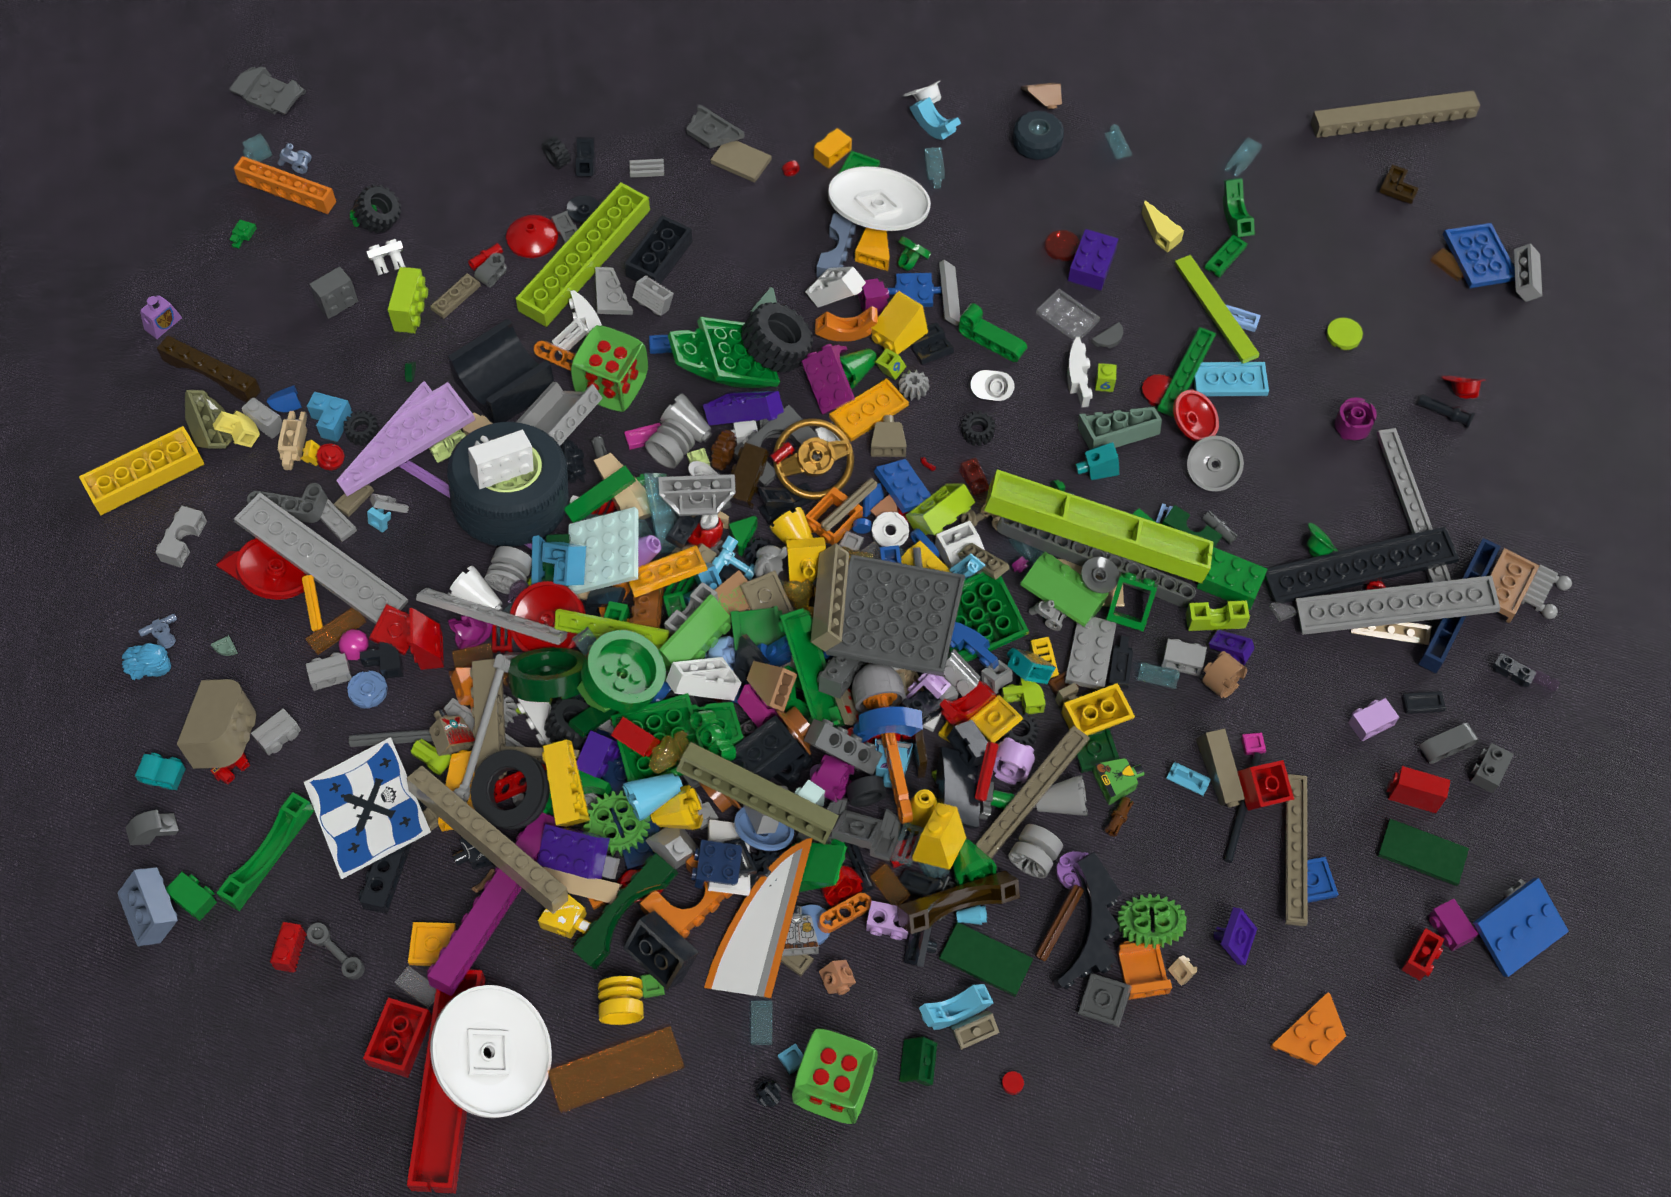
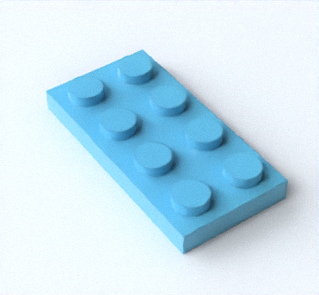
M1202 362L1194 378L1195 391L1205 396H1268L1269 393L1265 362H1246L1244 364L1242 362Z

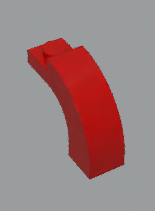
M979 681L978 685L965 696L955 701L944 699L939 705L943 708L941 711L943 716L952 726H956L970 721L971 717L998 695L987 683Z

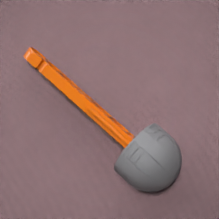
M871 663L859 670L853 679L852 694L856 710L860 713L883 707H899V704L906 699L902 679L892 667ZM895 733L881 734L899 820L901 824L912 823L913 813Z

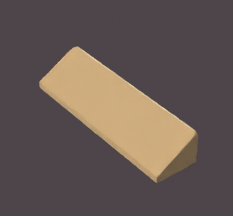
M1408 622L1351 629V633L1429 645L1432 626Z

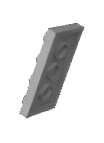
M1093 617L1085 627L1077 623L1065 683H1075L1078 686L1097 690L1105 687L1116 623Z

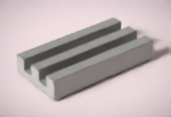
M663 159L629 160L630 178L664 176Z

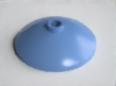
M744 807L737 812L734 819V827L739 837L748 845L759 850L775 851L783 849L791 843L794 836V829L780 822L775 833L756 834Z

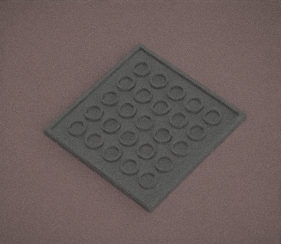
M851 555L848 565L842 642L827 650L826 655L944 676L965 575Z

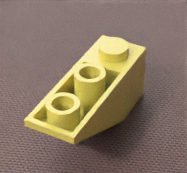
M1145 201L1142 208V216L1154 242L1168 253L1182 241L1184 230L1158 211L1153 205Z

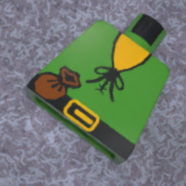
M1125 758L1097 763L1092 772L1108 805L1133 792L1138 784L1136 778L1144 776V770L1140 764L1130 767Z

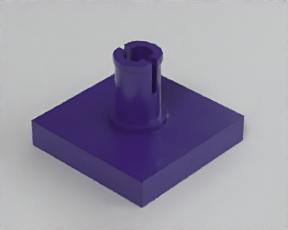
M1233 907L1227 927H1216L1215 930L1219 932L1214 931V939L1222 940V947L1238 965H1245L1257 927L1241 908Z

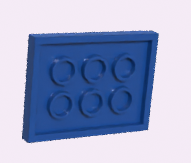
M1492 223L1448 229L1443 232L1442 235L1469 288L1515 281V267Z
M1539 878L1531 879L1473 922L1502 975L1505 977L1512 975L1569 932Z

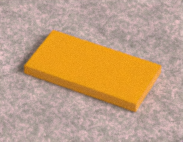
M886 378L857 396L855 400L831 412L829 418L852 442L874 428L877 422H883L885 415L893 416L908 407L909 402Z
M697 545L639 566L638 579L628 583L634 597H638L708 569Z

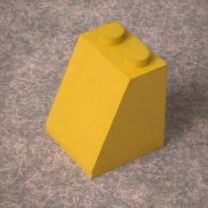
M898 291L879 315L878 323L871 328L872 340L885 349L887 348L896 354H900L928 333L923 305Z
M942 803L937 804L920 836L912 857L913 861L948 870L951 869L966 840L957 807Z

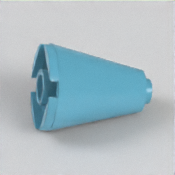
M673 773L626 782L623 784V789L629 804L634 809L633 812L638 821H641L681 791L680 787L683 785L678 775L674 776Z

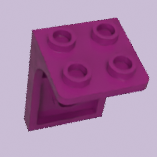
M831 344L825 345L821 348L822 351L818 353L812 352L807 355L806 359L802 360L822 414H827L855 400L840 361V354L847 351V347L840 346V344L834 346Z

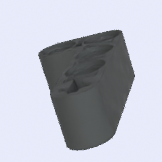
M312 483L306 487L302 498L253 491L247 496V503L249 504L261 493L299 521L315 523L321 518L328 497L319 484Z

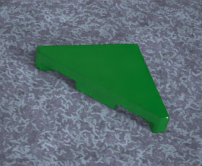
M851 151L839 173L856 167H878L880 160Z

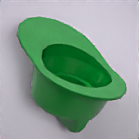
M1308 523L1312 533L1307 541V546L1313 557L1330 554L1334 550L1338 552V549L1334 547L1329 537L1319 527Z

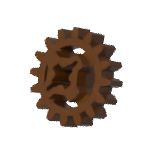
M726 429L722 431L721 435L719 434L716 442L712 445L711 457L713 459L711 463H713L712 467L722 471L726 469V465H729L734 456L736 437L732 431Z

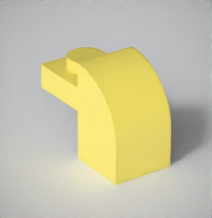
M221 411L213 423L214 430L230 433L235 444L252 447L260 435L254 421L238 411L234 414Z

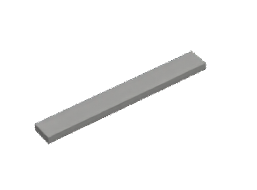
M429 588L423 589L416 597L417 601L560 645L567 638L568 632L556 630L551 626Z

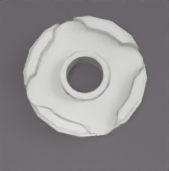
M884 512L873 522L872 537L876 544L881 547L895 545L900 547L905 543L909 535L908 522L899 513ZM893 526L896 532L894 535H888L885 528Z

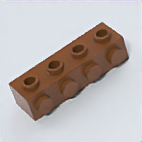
M664 587L638 597L633 595V617L630 618V623L660 628Z

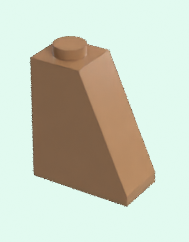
M753 661L747 681L767 706L784 712L797 674L782 667Z

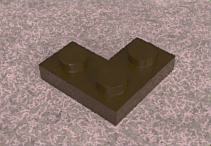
M1392 164L1380 189V193L1412 204L1419 188L1404 183L1403 181L1408 170Z

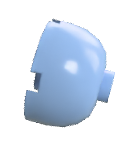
M720 637L715 647L710 648L706 652L705 659L723 657L733 671L737 655L734 637Z

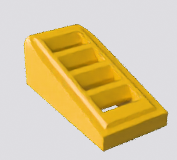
M1049 637L1031 640L1029 645L1030 651L1036 655L1047 653V655L1040 657L1056 667L1051 678L1058 676L1059 673Z

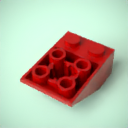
M409 608L410 616H406L407 627L410 628V633H407V644L410 645L411 654H414L415 663H418L420 670L443 668V632L440 624L417 610Z

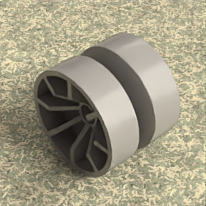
M1027 824L1019 836V842L1014 844L1008 857L1018 869L1036 878H1046L1053 866V861L1060 854L1063 844L1057 836L1038 825Z

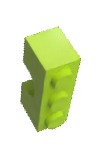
M1228 601L1227 605L1220 609H1210L1209 602L1189 603L1186 611L1188 631L1244 629L1250 619L1247 601Z

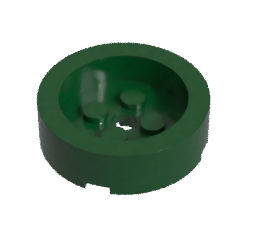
M555 647L535 649L514 657L510 661L508 670L511 694L518 699L530 702H550V698L561 697L564 700L580 694L577 687L582 681L581 669L585 655L573 649Z

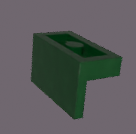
M925 1037L904 1040L899 1082L915 1081L925 1086L933 1085L937 1052L936 1042Z

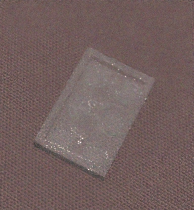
M1058 289L1036 311L1037 315L1072 340H1075L1076 337H1080L1081 340L1100 321L1098 315L1061 289Z

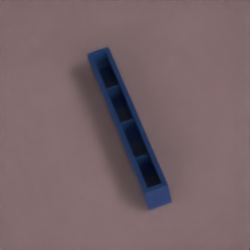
M1483 538L1462 579L1486 576L1501 546ZM1466 616L1441 619L1419 663L1420 666L1437 674Z

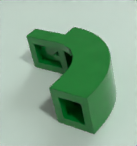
M1243 179L1224 180L1225 196H1222L1223 207L1231 232L1237 237L1255 235L1254 217L1247 213L1244 204Z

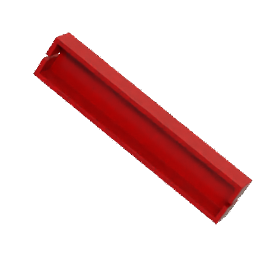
M468 970L464 977L465 980L461 981L452 996L436 989L407 1186L411 1191L432 1192L433 1188L436 1193L456 1194L467 1111L456 1105L446 1095L435 1076L430 1052L431 1036L435 1022L448 1002L468 989L485 985L486 978L482 970Z

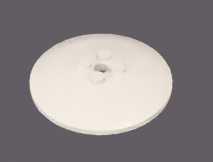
M856 167L845 170L832 179L828 189L829 201L840 215L853 223L871 229L884 231L908 229L923 222L930 211L929 195L918 182L900 172L886 168Z
M483 985L458 994L442 1009L432 1031L430 1052L435 1076L446 1095L456 1105L471 1114L485 1118H501L512 1115L530 1105L538 1097L546 1084L552 1061L551 1042L547 1027L535 1007L522 995L501 986ZM485 1047L491 1051L490 1059L484 1056L483 1051Z

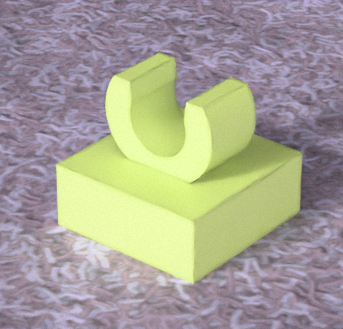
M704 448L687 453L689 463L700 461L710 466V461Z

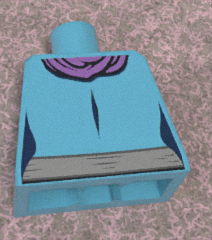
M875 739L876 750L882 753L875 769L876 776L883 777L885 787L892 788L882 739ZM897 741L905 777L912 755L913 743Z

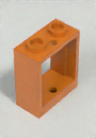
M835 487L805 516L811 532L824 537L825 543H830L831 545L837 544L844 537L846 531L852 529L854 520L863 517V507L858 504L848 513L850 518L834 534L821 528V524L816 520L832 504L839 507L849 498Z

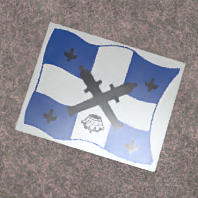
M391 737L304 782L341 879L431 833L417 798L409 792L406 779L407 774Z

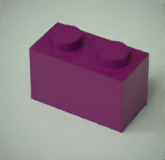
M1455 899L1434 908L1428 915L1432 927L1438 930L1441 937L1444 938V945L1449 947L1451 952L1473 941L1478 935Z

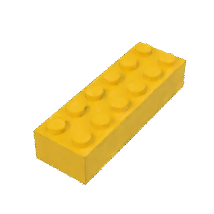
M184 426L79 476L99 514L103 515L204 465V462Z

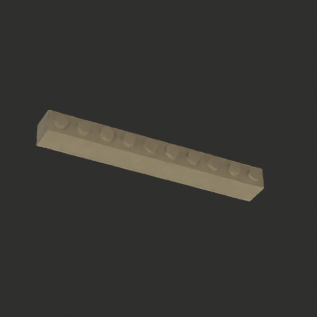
M1474 91L1314 111L1311 125L1316 138L1472 118L1476 117L1480 104Z
M421 766L406 778L411 794L552 914L568 901L567 888L427 769Z

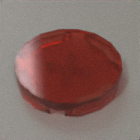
M1054 231L1046 239L1045 250L1053 259L1057 260L1058 258L1062 259L1061 261H1068L1075 257L1080 241L1070 231Z

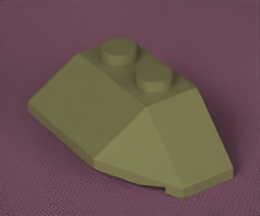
M186 390L185 419L195 445L202 448H226L233 441L232 435L214 430L213 423L220 412H226L225 409L214 399L207 396L208 394L204 390Z

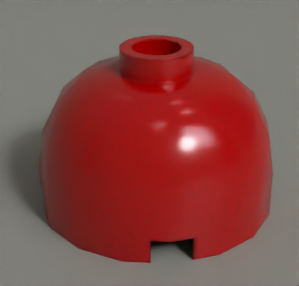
M842 865L836 885L821 888V891L830 906H837L840 902L860 893L863 888L861 886L863 881L855 870Z

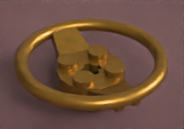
M821 419L800 420L782 432L776 442L774 452L783 446L782 443H785L786 439L794 431L806 426L826 428L833 432L840 441L827 442L819 437L810 438L800 446L796 454L780 462L778 465L773 461L775 472L781 483L793 494L806 499H823L833 487L841 490L850 479L854 467L853 449L847 436L836 425ZM812 453L820 456L818 461L812 459ZM847 456L846 469L842 478L837 484L825 491H804L787 479V476L804 473L807 476H821L830 470L834 461Z

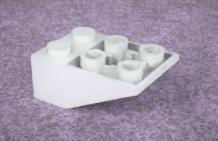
M971 521L936 534L935 546L949 569L961 561L958 553L965 546L973 543L984 549Z

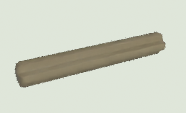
M873 478L868 479L821 522V528L829 531L877 487V482Z

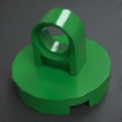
M903 236L898 241L900 245L905 247L898 261L899 266L904 270H911L919 256L929 259L931 252L922 246L913 243Z

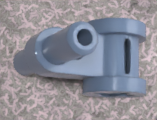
M288 143L279 154L278 165L283 166L285 162L292 164V169L300 174L306 173L308 170L307 164L312 158L311 155L303 150L297 151V153L293 152V145Z
M171 614L161 620L158 618L152 621V624L138 630L141 637L152 633L158 639V645L165 649L170 648L175 644L176 639L174 635L170 634L168 624L177 621V617L175 614Z

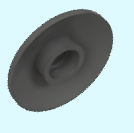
M1093 557L1083 565L1081 577L1085 586L1091 591L1108 593L1117 586L1119 571L1116 565L1109 559ZM1095 576H1100L1101 580L1097 579Z

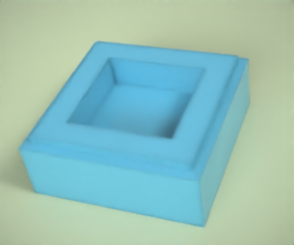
M795 1043L780 1053L778 1059L789 1075L799 1069L803 1054Z

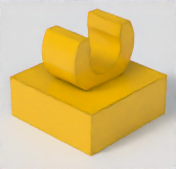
M313 440L306 441L305 448L302 450L304 453L300 459L305 463L310 462L318 466L316 454L320 445Z

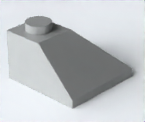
M664 828L646 839L651 849L674 869L685 864L695 853V849L699 848L685 829Z

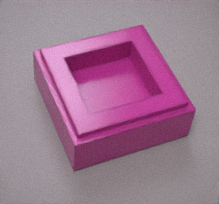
M1262 732L1242 734L1241 739L1245 755H1253L1255 752L1260 754L1266 752Z

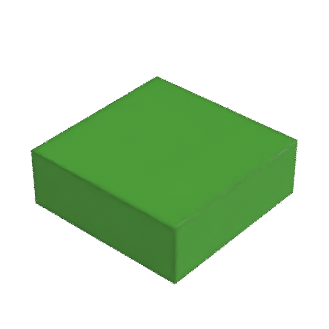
M650 974L641 976L644 998L665 995L664 987Z

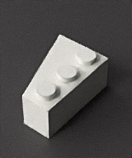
M723 657L673 662L666 678V682L675 694L688 693L691 696L734 701L741 685V681Z

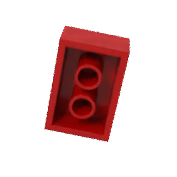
M388 998L363 1057L366 1064L408 1078L432 1020L429 1010Z

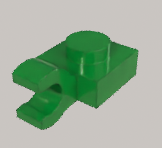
M239 220L232 230V236L230 237V241L234 242L232 247L239 249L244 240L249 241L257 229L256 225Z

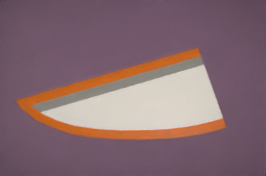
M813 838L805 839L785 851L769 866L771 874L768 877H760L755 883L749 896L745 898L718 947L704 988L766 998L772 997Z

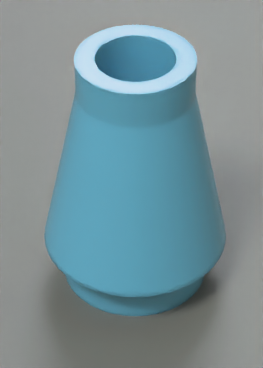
M976 905L957 910V922L978 925L986 923V906Z

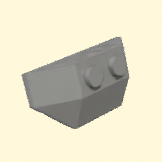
M735 474L658 477L659 496L679 516L717 515L736 492Z

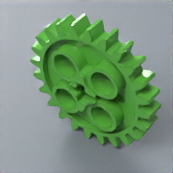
M612 791L610 797L604 793L605 799L602 800L597 797L598 804L590 803L593 810L588 809L590 821L585 822L587 824L583 825L584 830L604 837L610 833H615L616 836L610 839L608 850L611 851L612 856H614L615 851H619L620 856H622L625 849L628 853H631L630 847L633 846L635 849H638L637 842L644 843L642 836L648 837V831L645 829H650V823H648L651 821L650 815L644 820L638 821L633 812L634 809L629 804L627 797L623 795V791H620L619 795ZM610 808H613L616 814V818L619 824L621 825V829L623 834L625 835V838H621L617 825L614 822L613 816L609 810ZM621 808L628 809L625 813L618 812ZM602 816H608V817H609V818H608L607 820H605V821H600V820H599L600 817H602ZM629 825L635 826L633 830H626V827Z
M1151 894L1148 895V898L1140 895L1139 900L1133 897L1132 902L1126 901V906H1121V911L1118 912L1119 931L1123 932V937H1129V942L1136 940L1137 946L1144 943V948H1147L1149 944H1152L1153 949H1155L1156 944H1159L1164 948V943L1172 945V940L1178 942L1179 936L1183 937V931H1186L1185 911L1181 910V905H1175V900L1168 902V897L1160 899V895H1157L1155 898H1152ZM1150 909L1153 910L1154 933L1151 932Z

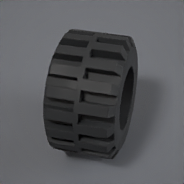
M376 184L371 185V187L367 186L354 201V218H357L358 224H362V228H368L369 232H386L400 217L399 215L402 210H400L401 204L398 203L400 201L399 198L395 197V193L393 191L390 192L388 187L383 188V185H378V187ZM371 204L378 206L383 214L375 211Z
M576 697L556 701V704H553L544 726L545 735L547 738H550V742L556 743L570 740L574 750L579 749L581 751L589 734L582 738L568 726L567 722L588 709L590 705L583 702V699L577 700Z

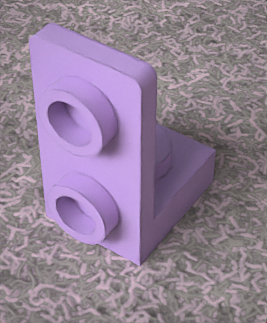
M923 673L917 679L919 683L915 681L907 689L909 693L906 698L912 697L924 685L938 699L951 684L943 676Z

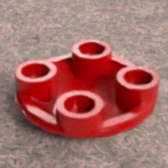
M1161 374L1152 375L1144 381L1142 391L1150 405L1156 406L1160 404L1172 381L1170 377Z

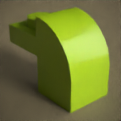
M1021 678L1019 686L1008 685L1002 688L1001 697L1006 702L1022 701L1024 715L1025 712L1029 714L1044 713L1046 703L1043 690L1036 682L1025 681Z

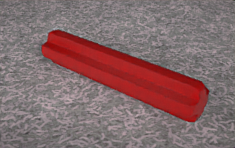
M988 742L986 745L975 799L979 801L987 800L999 747L994 742Z

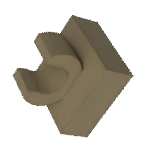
M1073 683L1059 690L1055 701L1061 706L1065 702L1076 699L1079 688Z

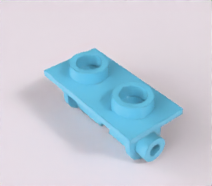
M970 553L951 567L949 571L965 575L966 580L985 567V564Z
M1176 762L1173 763L1166 778L1204 796L1211 781L1207 776Z

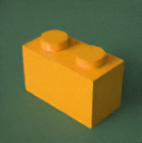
M836 128L833 132L828 133L821 142L816 143L814 146V159L828 169L831 168L852 150V138Z

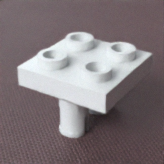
M396 239L387 241L386 245L382 247L379 244L371 246L369 251L366 252L368 260L374 262L378 276L383 274L380 267H382L384 274L389 272L383 258L386 255H390L395 270L399 269L397 262H399L400 267H406L400 253L403 250L401 241L397 242Z

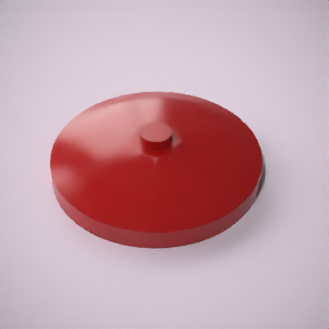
M257 538L249 541L241 548L236 560V573L239 581L247 590L257 596L282 600L298 596L304 592L302 577L307 574Z
M551 581L538 582L524 589L515 599L510 611L512 615L554 628L557 609L586 613L581 599L572 589ZM510 630L515 643L524 652L555 647L574 649L583 636L582 634L568 632L567 638L560 645Z

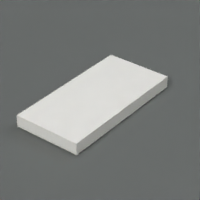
M709 819L708 841L724 843V841L740 839L733 822ZM745 843L746 846H747V849H748V851H749V853H750L749 845H748L747 843ZM743 857V862H744V864H745V866H746V869H748V866H747V864H746V862H745V859H744V857ZM750 874L748 877L742 875L735 886L708 882V891L749 896Z

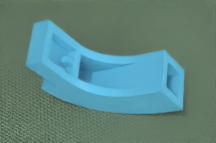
M930 97L910 106L919 125L936 139H945L956 132V126L961 124L958 117L953 119L942 117L936 110Z
M985 984L972 985L951 999L938 1003H925L919 1007V1010L927 1026L932 1027L933 1030H938L964 1021L983 1011L994 1002Z

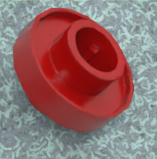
M324 444L317 450L316 461L325 470H336L343 464L344 452L335 444Z

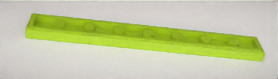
M1188 255L1176 260V268L1240 361L1244 364L1258 358L1259 352L1192 256Z

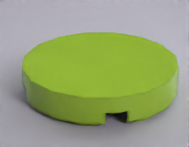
M1337 318L1328 325L1326 336L1334 347L1338 346L1342 350H1350L1359 345L1362 340L1363 331L1361 326L1354 320Z

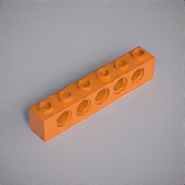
M242 156L234 167L239 182L328 214L336 203L332 188Z

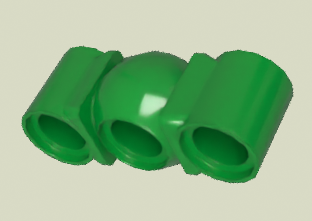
M711 710L692 713L690 716L691 727L696 730V734H700L701 743L708 748L707 750L728 761L734 760L736 749L729 739H725V731L718 725L719 721L716 714Z

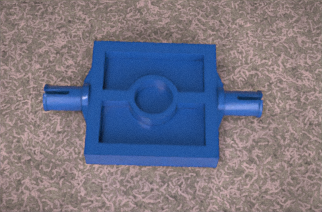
M931 273L896 274L895 288H888L889 295H895L900 291L923 305V307H933L934 294L942 293V286L934 287Z

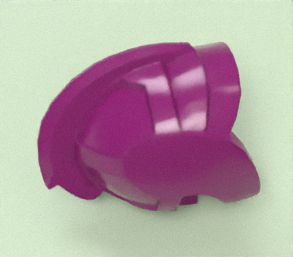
M465 615L461 616V620L453 618L448 621L450 628L456 633L455 643L460 650L482 644L492 633L493 624Z

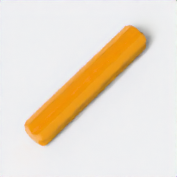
M306 575L302 577L311 630L320 631L323 629L315 581L312 575Z

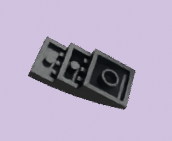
M941 746L939 747L935 784L939 786L937 802L957 807L963 827L975 830L979 828L980 801L975 799L979 780L978 765L968 769L960 758V751Z

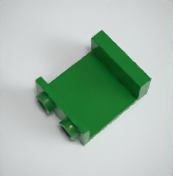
M773 606L774 608L741 612L732 611L731 619L735 651L737 652L740 637L745 634L750 637L756 646L761 643L770 645L784 637L785 632L782 633L779 626V621H781L780 615H783L782 610H778V606Z

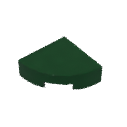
M416 362L405 364L406 382L414 380Z

